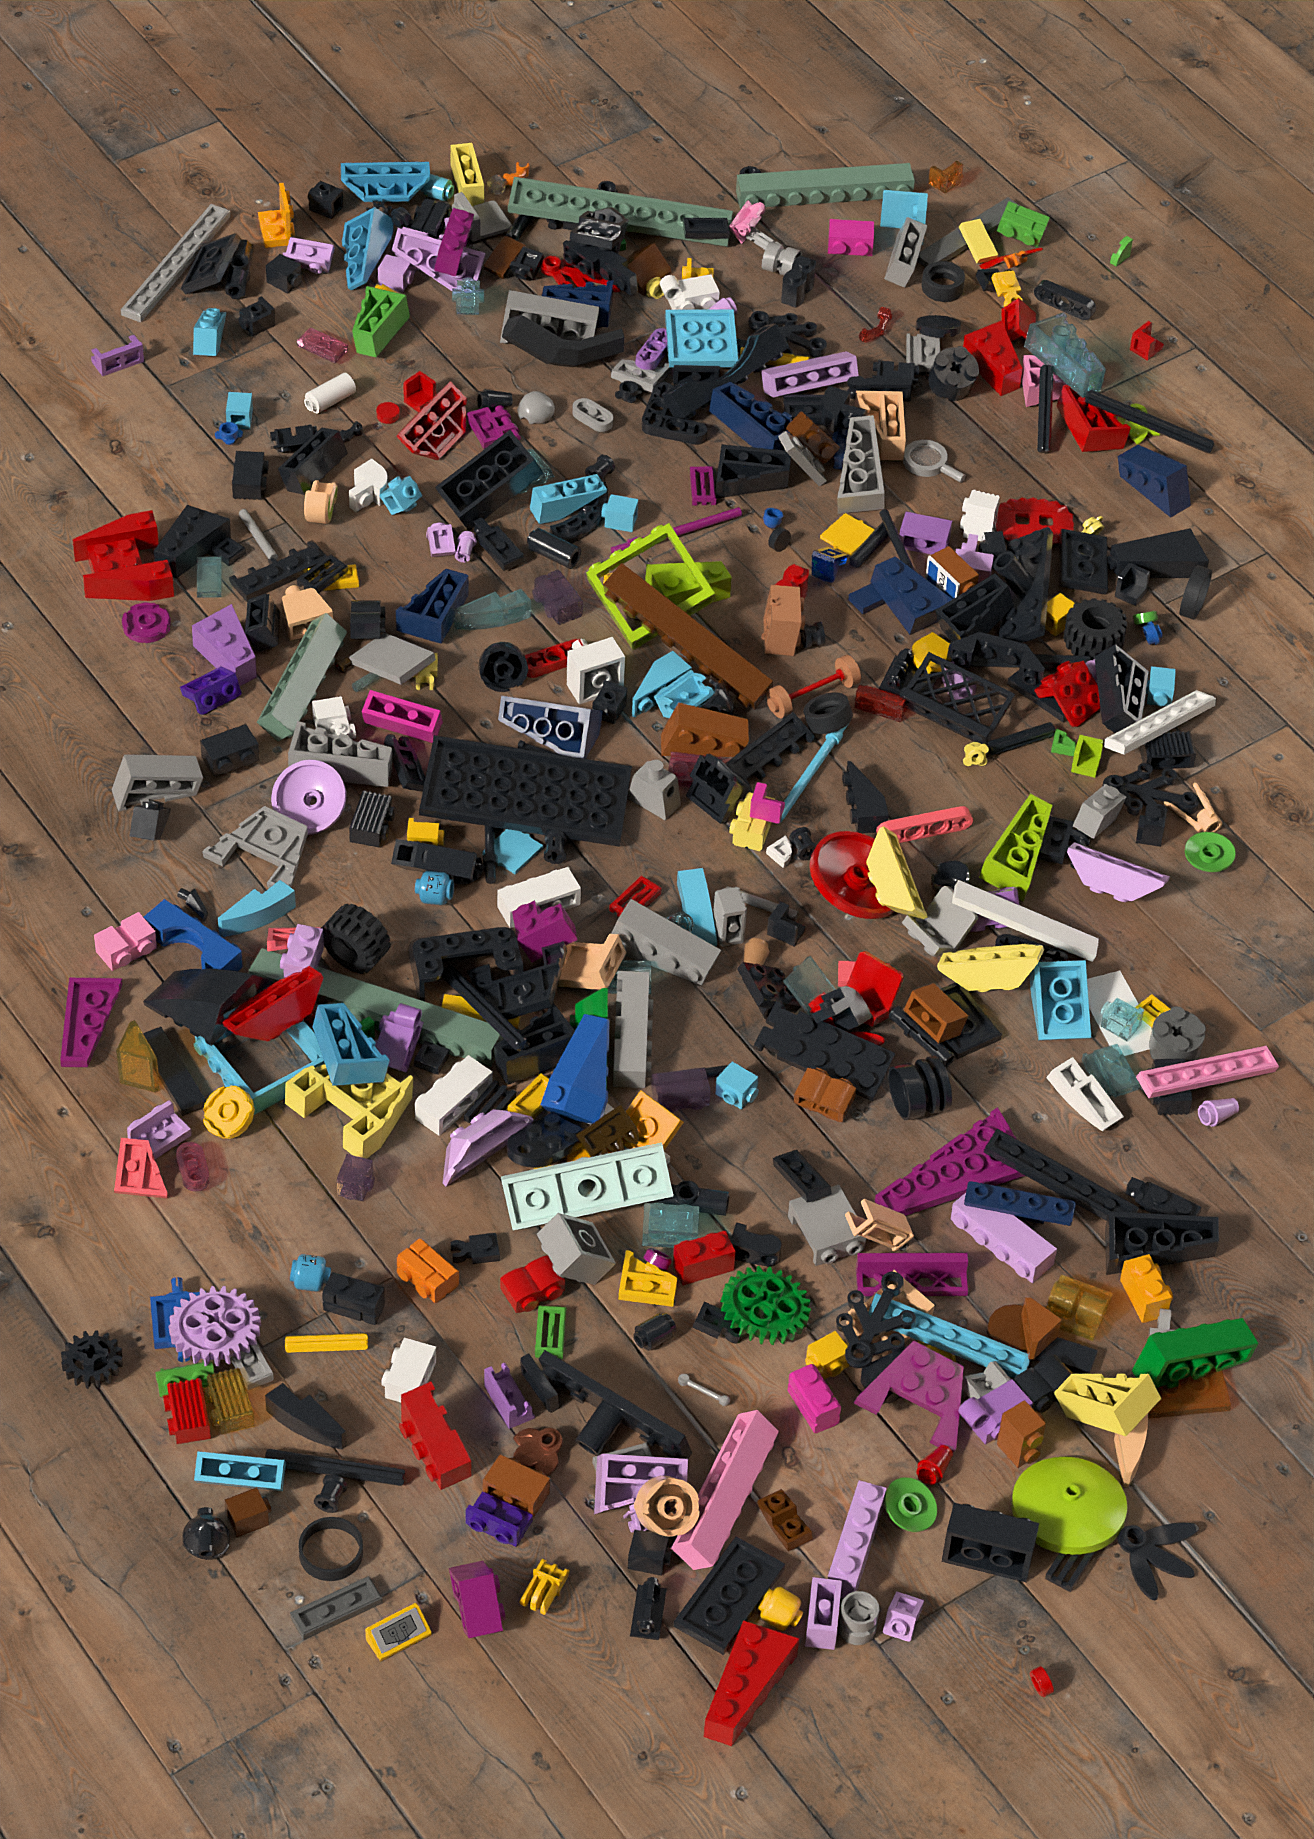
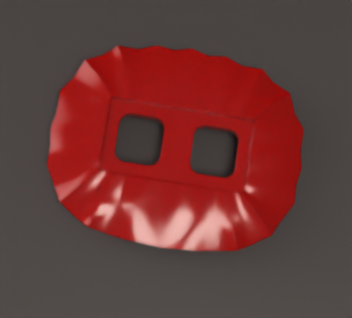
M1022 497L1018 500L1010 498L1007 502L1000 503L998 507L995 528L997 532L1003 531L1004 539L1009 542L1036 530L1049 527L1053 532L1052 545L1059 544L1061 529L1073 531V514L1068 511L1067 506L1060 505L1058 501L1050 502L1045 498L1038 500L1034 497L1030 499ZM1016 517L1029 518V524H1017ZM1039 518L1053 519V525H1041Z

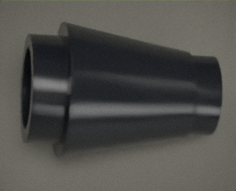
M484 389L477 394L478 409L488 407L490 411H493L497 406L501 405L505 408L512 406L513 403L510 392Z

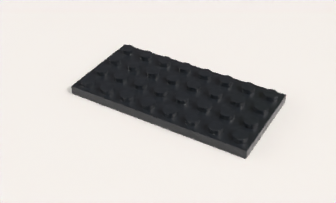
M434 735L419 816L545 835L552 830H559L566 834L567 839L620 847L632 766Z

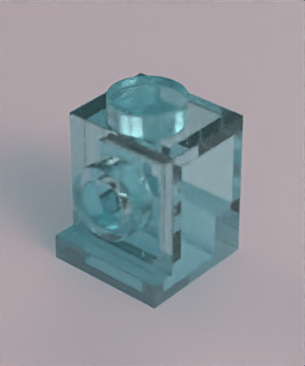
M1116 998L1113 1003L1107 1001L1100 1013L1103 1016L1100 1027L1127 1042L1141 1026L1144 1009L1141 1007L1136 1009L1119 998Z

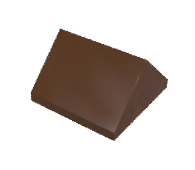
M655 243L636 250L626 258L629 270L636 274L638 293L643 296L647 293L646 284L649 280L655 277L662 279L671 273L670 266Z

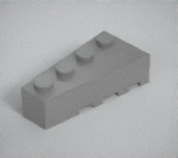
M509 290L500 343H508L507 340L502 338L507 320L519 315L525 316L562 339L580 341L594 337L599 307Z

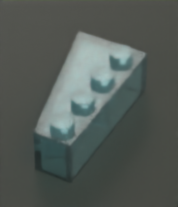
M1065 312L1030 324L1024 345L1025 348L1045 365H1052L1054 368L1053 372L1082 398L1086 396L1089 390L1097 393L1100 392L1106 369L1094 352L1086 348V341L1078 337L1075 326L1067 322L1068 317Z

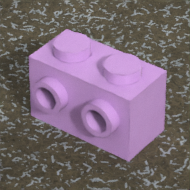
M297 924L294 934L290 933L288 938L287 954H282L280 969H284V977L295 972H301L307 966H311L315 970L317 969L324 950L323 929Z

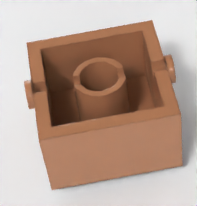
M770 586L763 617L764 633L761 636L762 640H764L765 654L794 656L796 646H800L801 632L799 631L804 630L805 615H801L804 609V598L800 597V587Z

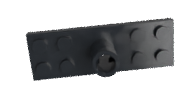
M1049 527L1036 530L1028 535L1007 542V551L1000 554L993 563L994 569L1008 585L1014 604L1000 620L999 637L1024 643L1045 635L1053 532Z
M544 1350L539 1361L543 1368L542 1372L547 1376L550 1384L559 1390L562 1387L570 1391V1396L579 1403L584 1404L586 1401L597 1408L575 1439V1442L592 1455L599 1456L622 1423L639 1433V1438L648 1445L654 1446V1444L662 1447L663 1453L669 1458H690L692 1451L684 1434Z

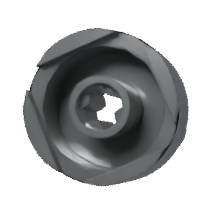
M1178 1006L1161 1013L1153 1023L1149 1040L1152 1059L1185 1058V1062L1198 1060L1205 1038V1025L1194 1014Z

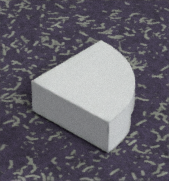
M786 836L767 847L766 854L782 868L789 864L792 855L791 842Z

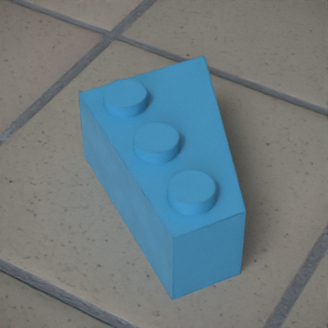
M344 1003L318 1005L313 1023V1030L332 1086L384 1082L390 1061L385 1054L381 1055L376 1049V1042L372 1037L368 1038L361 1030L362 1025Z

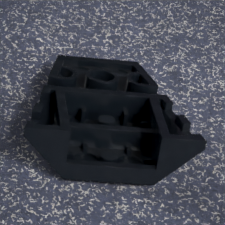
M231 970L174 971L143 1002L146 1007L164 1018H172L174 1024L179 1027H187L192 1035L196 1037L202 1036L205 1038V1042L212 1046L227 1031V1028L222 1023L224 1021L223 1013L242 995L252 998L274 984V982L267 978Z

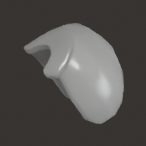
M533 391L522 398L517 409L520 419L526 418L529 424H543L552 418L555 405L553 400L546 394Z

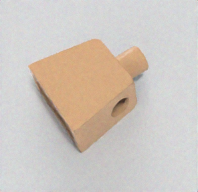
M292 585L286 589V595L281 598L282 615L290 641L302 638L311 621L327 613L333 618L332 609L313 588L300 591L298 586Z

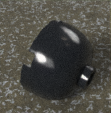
M510 642L493 643L484 649L480 655L478 669L481 679L488 688L494 691L508 692L510 691L508 688L522 685L527 677L528 665L525 655L518 646Z

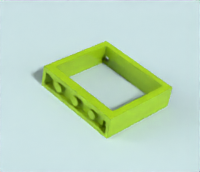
M670 523L665 526L659 525L655 527L650 535L645 538L639 537L635 539L628 548L623 551L620 549L613 552L608 560L603 563L597 562L593 564L589 571L586 572L589 583L632 650H635L659 634L655 631L650 633L643 626L632 631L617 606L605 597L604 588L599 578L616 569L621 563L628 562L666 538H669L702 589L677 606L691 616L716 601L714 591Z

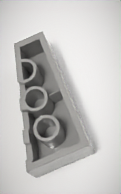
M874 415L850 418L837 497L838 514L884 509V486Z
M297 721L288 752V766L303 760H318L333 767L339 773L343 782L388 787L392 773L391 747L363 739L356 742L349 738V735L340 733L339 736L326 733L324 728L316 727L314 730L307 728L306 723Z
M630 899L618 918L611 933L619 935L626 951L625 956L702 985L721 952L719 948Z
M618 971L613 1087L645 1088V1077L651 1078V1062L646 1061V1056L651 1057L652 1041H647V1036H652L653 1020H648V1015H653V999H648L649 972Z

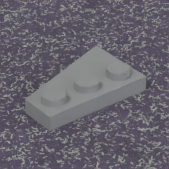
M786 431L778 436L786 452L818 486L826 482L822 473L825 471L824 467L818 459H814L812 453L801 444L796 436L793 437Z

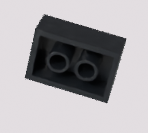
M954 1502L941 1562L1027 1582L1039 1523L1027 1518L1004 1515L999 1511H987L975 1508L970 1504Z

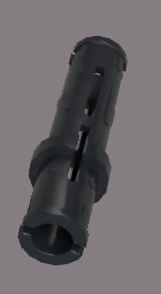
M900 1005L890 1012L889 1019L893 1020L904 1030V1035L907 1038L914 1039L930 1055L937 1056L945 1068L954 1061L956 1055L949 1051L941 1042H936ZM906 1022H908L919 1033L917 1034V1032H915L910 1026H908ZM926 1039H927L932 1045H934V1046L938 1049V1051L935 1050L928 1042H926Z

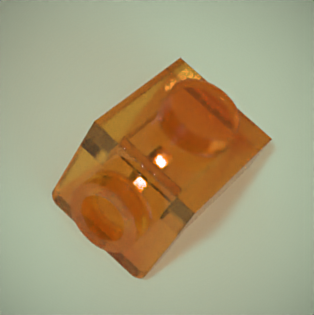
M955 161L945 170L932 166L929 172V185L946 194L962 182L964 164Z

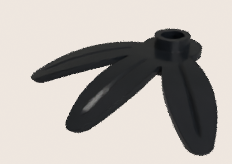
M1172 1523L1154 1527L1145 1532L1142 1528L1131 1525L1125 1526L1120 1530L1117 1538L1118 1543L1125 1552L1130 1553L1129 1561L1134 1580L1140 1590L1150 1600H1157L1159 1593L1156 1580L1148 1562L1161 1571L1177 1577L1193 1578L1195 1576L1194 1570L1189 1565L1156 1546L1171 1545L1184 1541L1199 1531L1198 1525L1194 1523ZM1128 1537L1133 1539L1134 1544L1129 1541Z

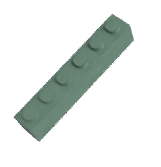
M327 613L311 621L256 722L277 741L294 735L297 721H300L307 714V706L316 697L317 687L325 680L326 670L332 666L335 661L333 657L344 645L343 639L347 631Z

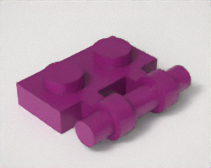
M497 406L493 413H491L488 407L467 412V421L483 449L487 448L509 430L514 433L518 440L521 439L517 425L512 423L511 415L507 410H504L503 406Z

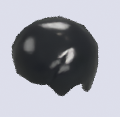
M946 861L938 864L935 875L932 874L931 876L932 889L937 894L943 886H949L954 891L958 880L970 885V870L968 866L960 861Z

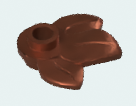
M526 1428L519 1431L513 1437L514 1441L519 1445L514 1452V1459L526 1467L535 1466L536 1470L543 1472L547 1477L552 1474L559 1463L557 1453L563 1445V1438L558 1430L544 1428L539 1431L534 1428ZM546 1438H553L550 1444L543 1443Z

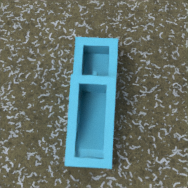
M703 868L678 871L677 887L682 902V914L686 930L713 946H717L712 907Z
M281 880L263 894L256 889L252 890L218 917L220 936L226 937L248 932L284 916L296 907L295 890Z

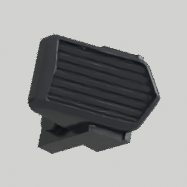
M613 207L593 212L586 211L579 217L578 226L570 232V241L577 242L580 246H598L600 250H610L619 254L629 219H625Z
M706 754L705 757L703 755L699 756L690 774V777L694 780L686 797L718 823L724 824L727 823L737 801L745 799L749 792L752 793V788L721 759L712 754Z

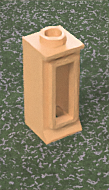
M867 1199L861 1201L868 1218L867 1220L849 1211L845 1214L854 1236L859 1235L890 1247L893 1252L897 1251L914 1237L904 1214Z

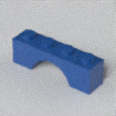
M164 899L143 917L154 929L156 942L163 947L173 943H188L202 951V969H221L238 972L243 967L242 951L236 944L229 943L218 932L211 931L197 918L183 912L178 905H173Z

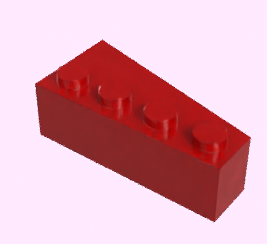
M742 1622L705 1718V1738L733 1746L753 1718L755 1711L760 1705L762 1706L771 1689L783 1677L787 1667L797 1658L799 1638L750 1622Z

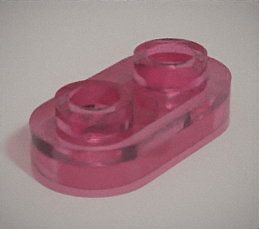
M186 1142L180 1145L176 1151V1158L184 1187L195 1192L205 1189L209 1185L210 1176L203 1148L195 1142Z

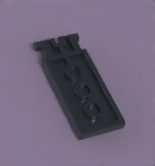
M776 1001L766 1020V1023L772 1026L773 1029L763 1026L753 1048L758 1051H763L765 1048L777 1053L778 1060L805 1072L807 1068H820L826 1071L831 1078H844L853 1084L857 1095L873 1102L895 1058V1053L824 1021L816 1023L814 1017L799 1011L798 1015L784 1010V1004Z

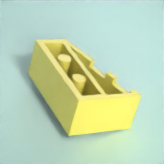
M1071 1374L1054 1392L1066 1417L1123 1436H1127L1161 1399L1149 1374H1141L1140 1378H1127L1126 1374H1117L1116 1378H1104L1102 1374Z

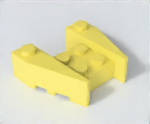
M324 1064L316 1068L312 1065L304 1068L286 1082L285 1104L305 1118L326 1101H330L353 1119L343 1128V1148L363 1162L382 1147L411 1101L413 1077L410 1075L399 1083L386 1073L384 1082L332 1086L326 1065Z

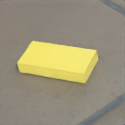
M981 219L960 224L959 229L976 263L990 261L998 257V253Z

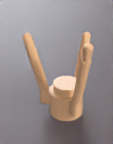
M1194 783L1193 787L1205 808L1198 813L1197 822L1174 804L1164 802L1172 811L1190 823L1198 833L1201 831L1215 833L1223 824L1197 783Z

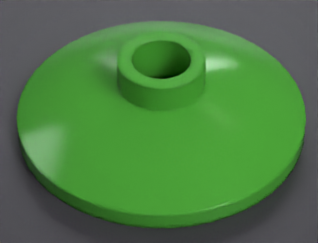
M1197 833L1190 837L1185 845L1187 860L1194 867L1202 871H1223L1230 867L1235 859L1236 852L1233 844L1229 839L1218 833Z
M904 1477L896 1479L887 1487L884 1504L889 1517L896 1525L910 1532H921L928 1529L934 1523L937 1516V1504L933 1494L923 1483L913 1478Z

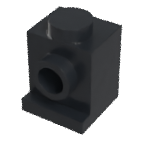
M262 296L258 298V302L239 310V324L242 329L247 330L252 336L276 326L275 308Z
M1003 531L984 532L982 542H979L978 545L980 553L994 555L993 563L1000 554L1006 552Z
M606 680L603 682L602 689L592 703V709L603 711L602 721L612 724L616 723L627 705V688Z
M1146 806L1145 815H1140L1136 843L1161 847L1167 808Z

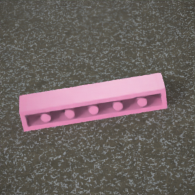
M758 1410L738 1414L698 1494L699 1518L690 1531L677 1536L671 1548L693 1570L712 1567L718 1561L719 1553L730 1536L732 1526L740 1516L741 1508L752 1491L754 1481L762 1471L763 1463L774 1446V1441L779 1431Z

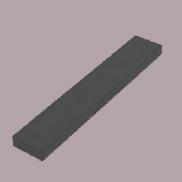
M1007 197L972 220L981 219L988 235L997 231L1008 201L1017 203ZM957 228L920 251L917 262L926 268L934 262L949 261L968 249L969 247L960 229Z

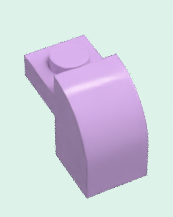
M969 534L967 543H962V548L956 549V553L979 574L978 583L991 576L994 555L976 552L978 535Z

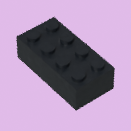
M509 430L435 488L466 529L470 531L475 527V520L487 518L544 473L514 433Z

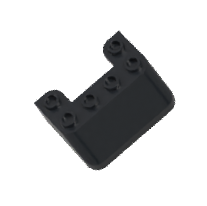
M494 927L417 938L411 941L408 946V956L418 1000L425 1002V982L436 981L443 975L442 962L493 955L495 964L500 969L512 970L513 975L523 972V962L515 932L507 927Z

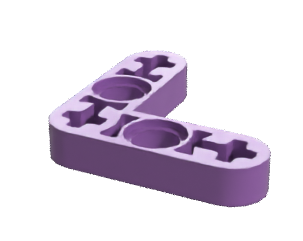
M665 328L656 329L639 350L635 361L637 367L645 370H654L668 352Z

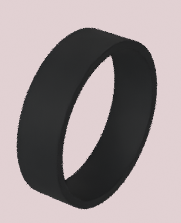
M1199 565L1194 568L1181 601L1179 612L1181 616L1193 620L1197 618L1212 578L1211 569Z
M324 1517L313 1521L303 1530L299 1539V1559L304 1570L312 1577L323 1581H338L353 1574L361 1564L363 1558L362 1536L357 1527L348 1520L339 1517ZM325 1529H339L355 1538L359 1545V1551L349 1564L341 1568L322 1569L311 1564L303 1554V1547L306 1541L316 1532Z

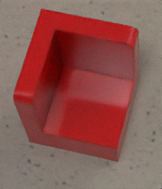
M1147 321L1132 333L1130 345L1132 352L1147 361L1164 347L1162 342L1151 336L1153 323Z
M418 371L403 383L404 403L419 412L436 395V382L423 372Z

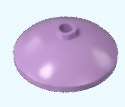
M318 760L299 761L286 768L277 778L272 790V808L274 811L306 825L308 828L307 835L317 834L330 828L341 816L346 803L345 784L339 773L330 765ZM317 798L316 804L310 805V800Z

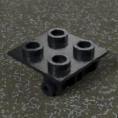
M905 648L899 652L898 656L895 655L879 690L900 696L903 688H907L918 670L912 662L913 655L910 649ZM937 679L930 680L932 688ZM927 681L916 684L913 689L919 693L930 691Z

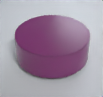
M648 1248L643 1257L649 1263L668 1270L672 1262L670 1256L654 1248Z

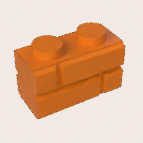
M419 1238L410 1245V1248H406L398 1254L397 1273L403 1281H410L415 1285L421 1297L425 1299L428 1297L434 1303H438L447 1293H451L458 1287L459 1271L422 1239Z

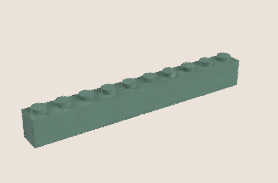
M261 948L248 970L249 974L273 980L274 983L284 978V969H280L282 955ZM317 966L316 970L322 974L323 981L313 1007L314 1009H317L318 1005L344 1003L359 1022L369 1016L374 1021L375 1029L381 1032L379 1025L383 1015L389 1016L391 1011L396 1012L399 1004L403 1003L422 1010L420 1021L424 1023L417 1043L424 1044L427 1041L449 1049V1054L452 1056L466 1058L469 1055L483 1065L489 1067L493 1065L495 1061L494 1046L502 1041L503 1037L489 1023Z

